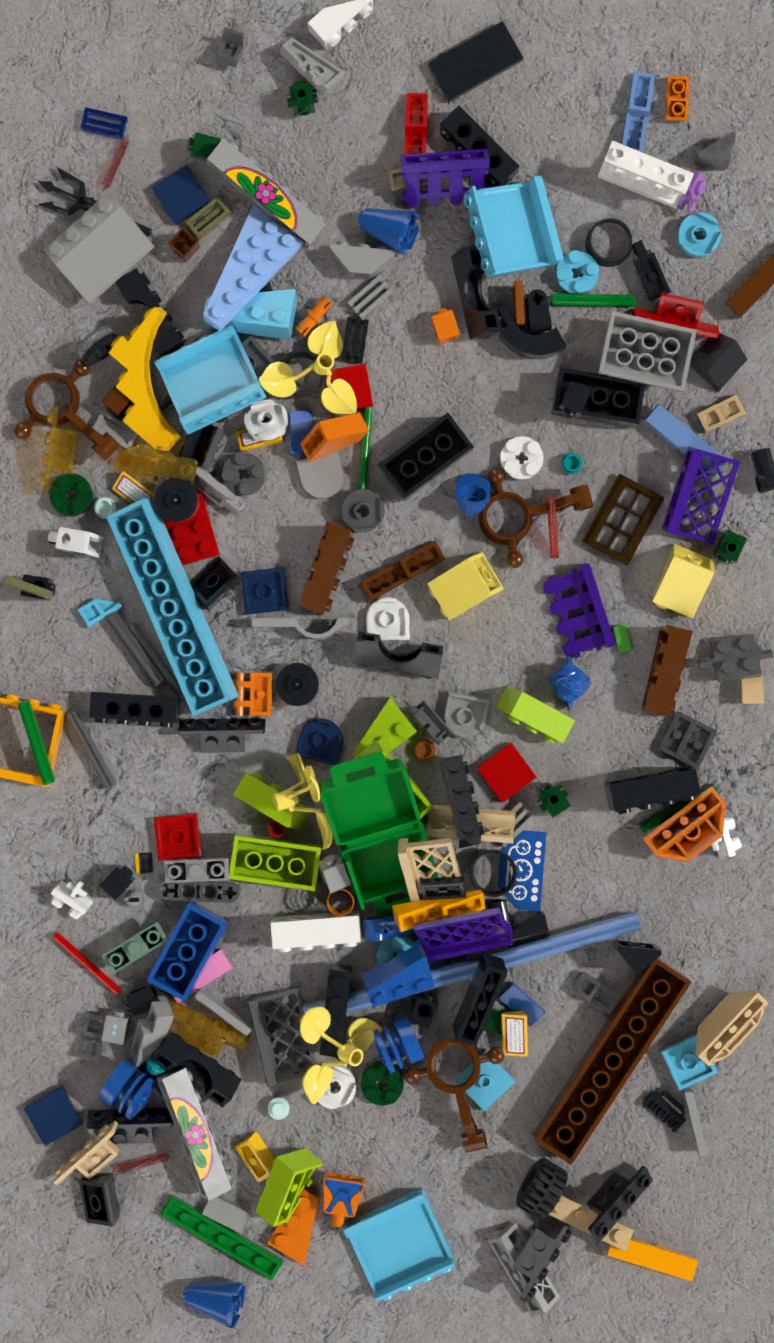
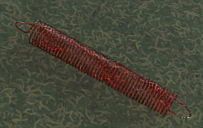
M121 139V144L118 146L119 149L117 148L118 151H116L117 154L116 156L114 155L116 162L114 164L113 177H111L112 180L125 154V149L129 145L127 141L126 143L125 141L123 142L124 139ZM107 182L106 185H105V183H104V186H105V187H104L103 191H104L105 188H107L108 186L110 187V185L108 184V182Z
M166 1152V1153H162V1154H157L158 1156L154 1155L155 1157H158V1158L154 1159L153 1161H151V1162H149V1163H147V1164H145V1165H143V1166H141V1167H147V1166L154 1165V1164H152V1163H154L155 1161H157V1160H159V1159H161V1158L167 1156V1155H168L167 1152ZM152 1157V1158H150V1159L145 1158V1159L136 1160V1162H134V1163H137L136 1165H134V1166H132V1167H130V1168H128V1169H126V1170H124V1171H122V1172H120V1173H125V1172L132 1171L131 1169H133V1168L139 1166L140 1164H142V1163H144V1162H146V1161H148V1160H151V1159H153V1158H155V1157ZM168 1157V1158H166V1159H164V1160H161V1161H159V1162H157V1163H160V1162H162V1161L172 1160V1159H169V1157ZM127 1163L115 1167H119L118 1171H120L129 1165Z

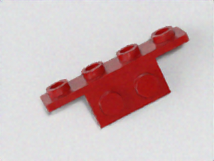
M661 292L656 312L639 308L634 309V316L697 330L696 334H700L703 338L711 339L712 337L718 338L719 326L699 322L704 301Z

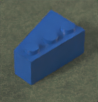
M420 939L415 941V945L405 952L403 949L399 951L397 957L389 962L383 961L362 974L372 1008L435 987Z

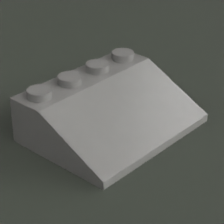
M107 192L44 251L86 301L91 304L155 246L122 205Z
M612 311L607 321L598 374L683 393L697 330Z

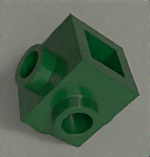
M299 81L289 86L290 94H286L288 108L293 107L294 116H306L310 113H315L314 103H318L316 89L311 90L310 82Z
M549 782L539 788L540 793L537 794L539 800L536 802L543 812L547 810L552 818L571 806L566 799L569 795L562 785L558 787L556 783L551 785ZM555 795V800L550 802V797Z

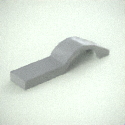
M252 618L253 628H297L300 633L313 639L327 638L350 625V618H338L336 624L329 631L322 634H312L300 626L297 618Z

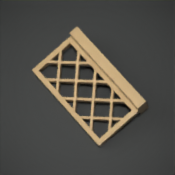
M408 838L399 839L398 857L411 902L422 900L421 878H434L432 875L435 871L444 875L443 877L461 876L451 838L409 843ZM438 847H448V851L445 854L436 851ZM422 849L427 853L421 857L415 854L414 850ZM433 855L440 860L434 864L427 859ZM446 862L452 865V868L447 871L440 866ZM422 864L431 868L428 873L419 870Z

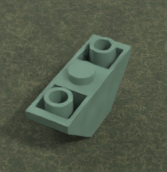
M157 921L103 954L102 958L112 974H115L162 945L169 938Z

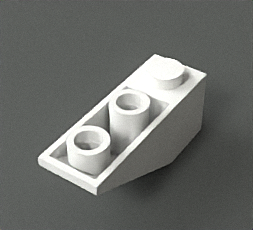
M354 0L323 8L308 22V30L325 50L330 46L334 47L341 40V36L345 32H351L362 17L366 18L373 11V0Z

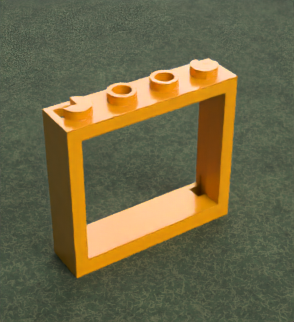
M6 694V697L0 696V704L18 707L19 703L24 702L19 701V696ZM27 698V701L31 702L33 711L57 716L48 755L52 771L54 772L67 710H62L61 705L48 703V706L40 705L39 700ZM0 767V778L42 787L51 786V784L43 785L40 775Z

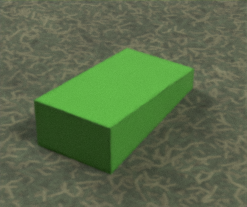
M627 624L612 627L618 654L632 651Z

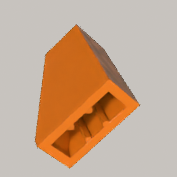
M359 412L319 421L300 445L308 461L312 462L360 442L369 430Z

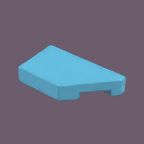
M94 598L77 609L88 628H91L123 606L120 603Z

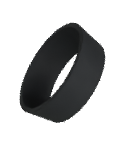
M615 218L599 221L589 230L586 236L585 247L587 254L591 255L600 266L614 267L620 265L628 258L632 249V234L629 227L621 220ZM610 222L618 224L625 229L629 236L630 244L622 256L615 259H607L596 253L592 246L591 237L594 229L599 224Z
M295 350L286 354L280 362L287 364L290 360L297 357H306L315 361L317 356L307 350ZM321 375L320 383L314 391L305 395L292 394V396L300 398L311 396L322 385L324 375Z
M487 850L475 857L470 866L469 875L473 887L476 890H482L484 896L500 897L507 894L515 885L517 868L513 859L505 852ZM487 853H499L509 860L513 874L510 883L505 888L499 891H488L476 882L474 867L481 856Z

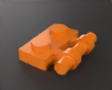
M236 672L234 686L239 697L233 700L235 716H244V707H250V716H272L273 673H250V681H244L245 673ZM244 688H250V701H244Z

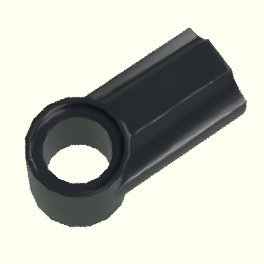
M770 448L750 453L756 472L755 482L759 493L762 494L774 490V461Z

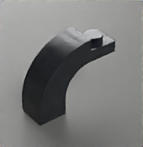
M506 305L498 308L501 328H505V330L500 332L499 337L505 346L515 354L528 359H546L565 350L566 344L557 327L542 335H529L518 328Z

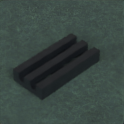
M347 317L341 361L363 364L369 320ZM351 324H355L351 355L347 357ZM359 325H364L359 358H355Z
M464 876L420 879L422 900L466 898Z

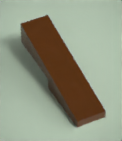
M774 254L725 302L739 318L774 285Z
M433 541L361 581L358 587L367 603H370L444 561L446 558L437 542Z

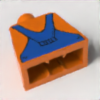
M325 1171L324 1212L332 1214V1226L343 1227L345 1216H355L365 1187L364 1177Z

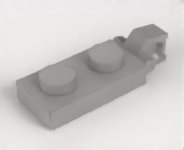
M199 466L193 471L189 483L220 508L226 507L235 515L244 508L246 503L239 496H235L234 493L228 490L224 484L215 480L209 472L201 469Z

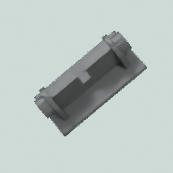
M425 700L410 712L411 718L421 728L423 726L427 728L424 732L437 745L453 733Z

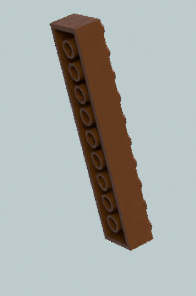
M657 958L635 977L534 1131L533 1137L537 1143L570 1165L573 1164L691 984V981L686 976Z

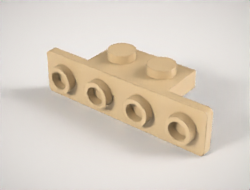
M113 1121L110 1125H104L97 1137H91L81 1151L76 1150L66 1164H60L55 1171L56 1176L53 1183L58 1185L75 1169H78L84 1176L91 1179L115 1158L120 1149L109 1139L114 1135L118 1123Z

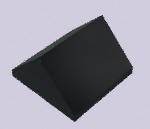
M719 333L718 338L712 337L708 339L694 354L690 361V367L719 392L748 359L736 340Z
M218 556L190 584L194 593L204 605L212 609L242 580Z
M612 940V945L637 975L662 954V950L655 944Z
M113 1173L93 1176L91 1179H80L79 1183L86 1222L110 1227L114 1226L120 1217Z

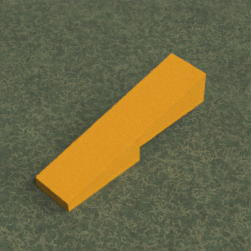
M482 890L466 892V898L420 900L392 905L395 922L400 932H404L414 928L415 924L485 910V902Z
M633 1237L630 1239L626 1252L610 1245L607 1254L609 1257L688 1281L693 1280L699 1260L659 1244L655 1246Z

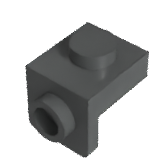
M224 28L222 42L216 53L215 62L236 68L244 50V33Z

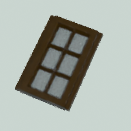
M619 473L582 542L619 563L628 566L665 498Z

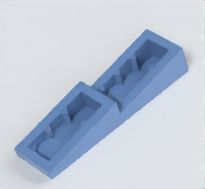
M634 71L621 144L643 153L655 74Z
M657 404L644 420L674 449H678L684 455H686L688 446L721 455L660 404ZM704 455L700 463L703 471L713 466L711 458ZM713 469L705 475L708 477H714L717 474L716 469Z

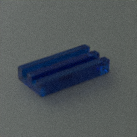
M85 107L81 130L123 140L128 118ZM93 115L97 117L121 122V125L93 118H88V116ZM87 123H90V124H94V125H98V126H103V127H107V128H111V129H116V130H119V132H117V131H112V130H108V129H104V128H99V127H95V126H91V125H86V124H87Z

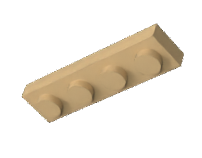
M561 1196L559 1202L549 1214L590 1234L588 1227L599 1216L596 1212ZM616 1223L602 1241L626 1252L634 1231Z

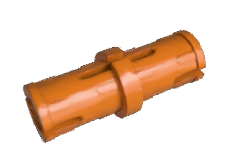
M322 295L311 310H307V315L295 329L302 336L306 337L315 324H319L322 321L321 317L333 304Z

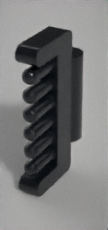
M653 1090L642 1102L643 1106L647 1107L648 1110L653 1107L651 1113H655L659 1120L662 1121L665 1118L663 1123L667 1124V1127L671 1128L672 1132H676L686 1121L685 1117L681 1114L685 1107L665 1090L660 1095Z

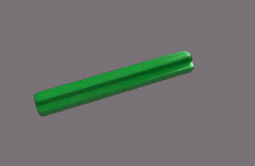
M551 294L550 304L551 306L634 307L636 297L635 295Z
M21 702L18 704L19 712L43 785L54 783L55 777L31 702Z

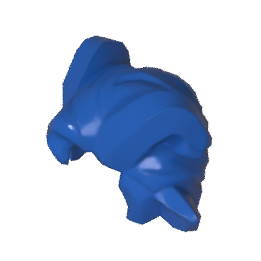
M568 656L565 664L560 666L556 670L555 675H551L549 678L550 684L555 689V695L565 702L568 710L572 709L573 702L579 699L591 684L590 678L587 677L583 670L573 665L571 656Z

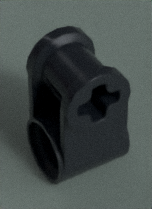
M540 289L532 290L525 300L529 333L552 330V321L547 296ZM534 297H536L537 300H540V303L538 305H536L535 302H532V299Z

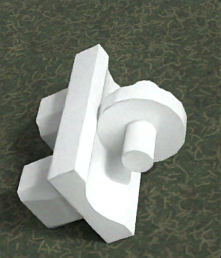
M725 818L723 836L712 844L713 851H717L719 857L734 856L735 851L742 847L738 837L730 838L729 830L735 829L733 818Z
M61 880L51 892L53 895L51 904L61 908L66 903L71 907L68 913L74 919H78L82 914L84 915L94 901L86 896L88 893L81 889L84 885L81 881L74 885L71 882L66 884Z

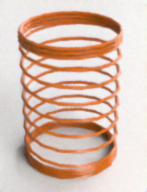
M348 887L340 889L347 891L353 899L350 907L341 911L334 909L330 905L329 896L332 893L329 891L327 896L329 911L337 916L349 914L354 906V896L351 889Z

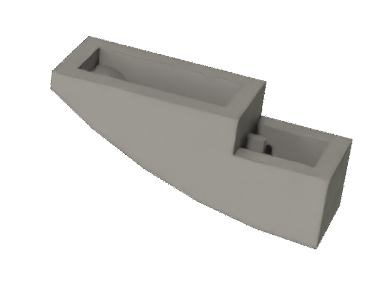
M168 1001L151 1002L147 1019L138 1020L130 1050L136 1067L141 1066L153 1054L171 1026L174 1015Z

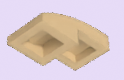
M736 394L697 415L706 433L745 415L746 412Z
M763 674L761 677L740 679L741 704H764Z

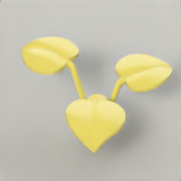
M335 321L318 326L310 334L307 341L308 349L310 352L319 355L313 365L298 375L293 376V370L288 364L275 362L270 364L259 378V383L266 392L276 397L285 398L291 396L296 391L297 387L294 380L301 378L312 370L319 375L326 374L328 388H325L321 394V402L325 409L338 415L356 413V397L349 383L342 379H336L332 384L330 382L332 375L330 369L334 365V359L343 350V341Z
M298 753L286 756L285 758L293 767L299 783L287 790L272 795L275 809L277 811L288 809L289 812H315L323 839L322 850H325L331 845L333 839L327 815L322 813L321 809L295 807V804L298 803L297 795L309 790L313 801H320V790L315 779L314 770L311 765L304 768ZM300 786L302 787V789H300V790H298V791H294L295 789L299 788Z
M313 1007L304 1013L300 1021V1034L303 1040L310 1044H315L320 1036L338 1047L337 1054L341 1060L323 1062L321 1066L314 1064L305 1072L302 1086L313 1105L320 1100L331 1083L333 1070L329 1066L342 1065L346 1067L347 1064L358 1066L362 1062L363 1052L374 1041L373 1030L378 1029L379 1033L383 1031L377 1023L367 1018L354 1020L347 1030L350 1039L347 1040V1044L342 1045L324 1033L331 1021L328 1010L323 1007Z

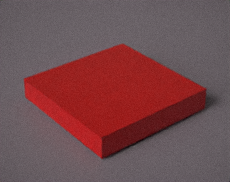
M366 363L330 370L332 372L331 384L336 379H342L352 387L357 402L356 410L373 407Z
M509 743L477 767V770L502 803L537 778L512 743Z
M198 813L154 817L158 861L202 856Z

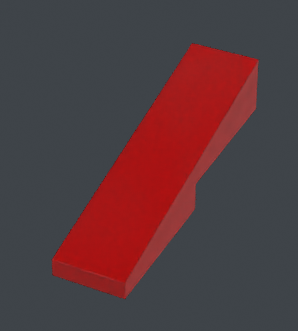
M407 93L404 155L426 153L428 93Z

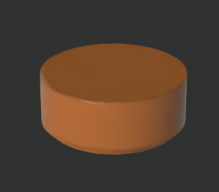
M424 739L416 743L414 753L419 760L429 761L435 756L436 748L431 741Z

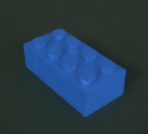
M194 901L188 903L147 981L185 1002L190 997L230 921Z

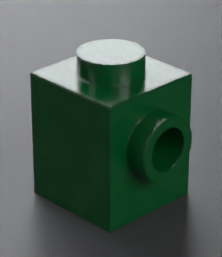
M197 132L194 133L193 137H189L187 143V150L190 151L189 157L207 161V158L221 142V138Z
M729 530L723 531L713 556L718 557L717 561L725 565L736 563L747 538Z

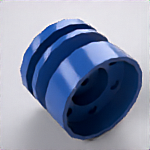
M407 1016L394 1021L395 1032L393 1033L390 1032L386 1025L383 1026L386 1036L382 1038L378 1029L373 1030L374 1044L382 1063L389 1070L390 1074L395 1072L392 1064L395 1060H397L400 1069H402V1057L406 1056L411 1064L425 1059Z
M124 1060L108 1078L99 1095V1100L109 1107H113L120 1101L118 1113L122 1114L126 1111L125 1117L131 1120L148 1102L156 1080L152 1077L146 1080L147 1074L144 1072L135 1079L137 1067Z

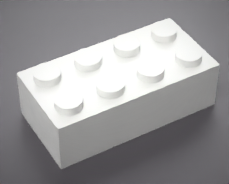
M359 910L351 911L345 916H337L329 912L273 917L271 921L273 949H278V952H289L291 948L300 947V950H312L313 946L322 945V949L334 948L335 944H344V947L357 946V942H361Z

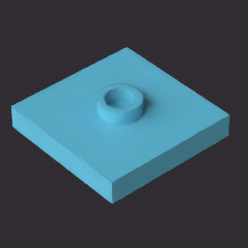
M697 1033L660 1050L678 1091L718 1073L714 1063L708 1066L695 1054Z
M484 1049L479 1055L488 1053V1051ZM473 1062L454 1078L458 1085L466 1082L471 1076ZM482 1063L477 1081L470 1089L466 1090V1093L485 1111L515 1083V1079L500 1064Z

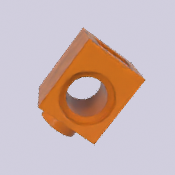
M440 309L434 312L435 315L431 317V322L438 345L459 339L460 332L453 310Z

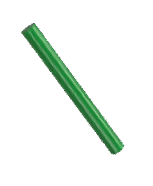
M364 408L363 420L366 422L369 432L361 440L357 489H366L373 408Z
M712 784L711 786L718 792L716 785ZM711 786L703 789L701 791V794L705 792L707 789H709ZM693 800L680 802L643 823L639 828L642 833L649 831L671 818Z

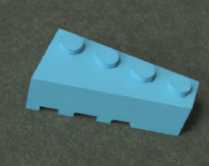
M296 289L258 292L225 327L233 325L236 333L290 340L298 302ZM207 297V298H206L204 311H205V309H206V307H207V305H208L209 300H210L211 297ZM204 320L206 329L217 330Z

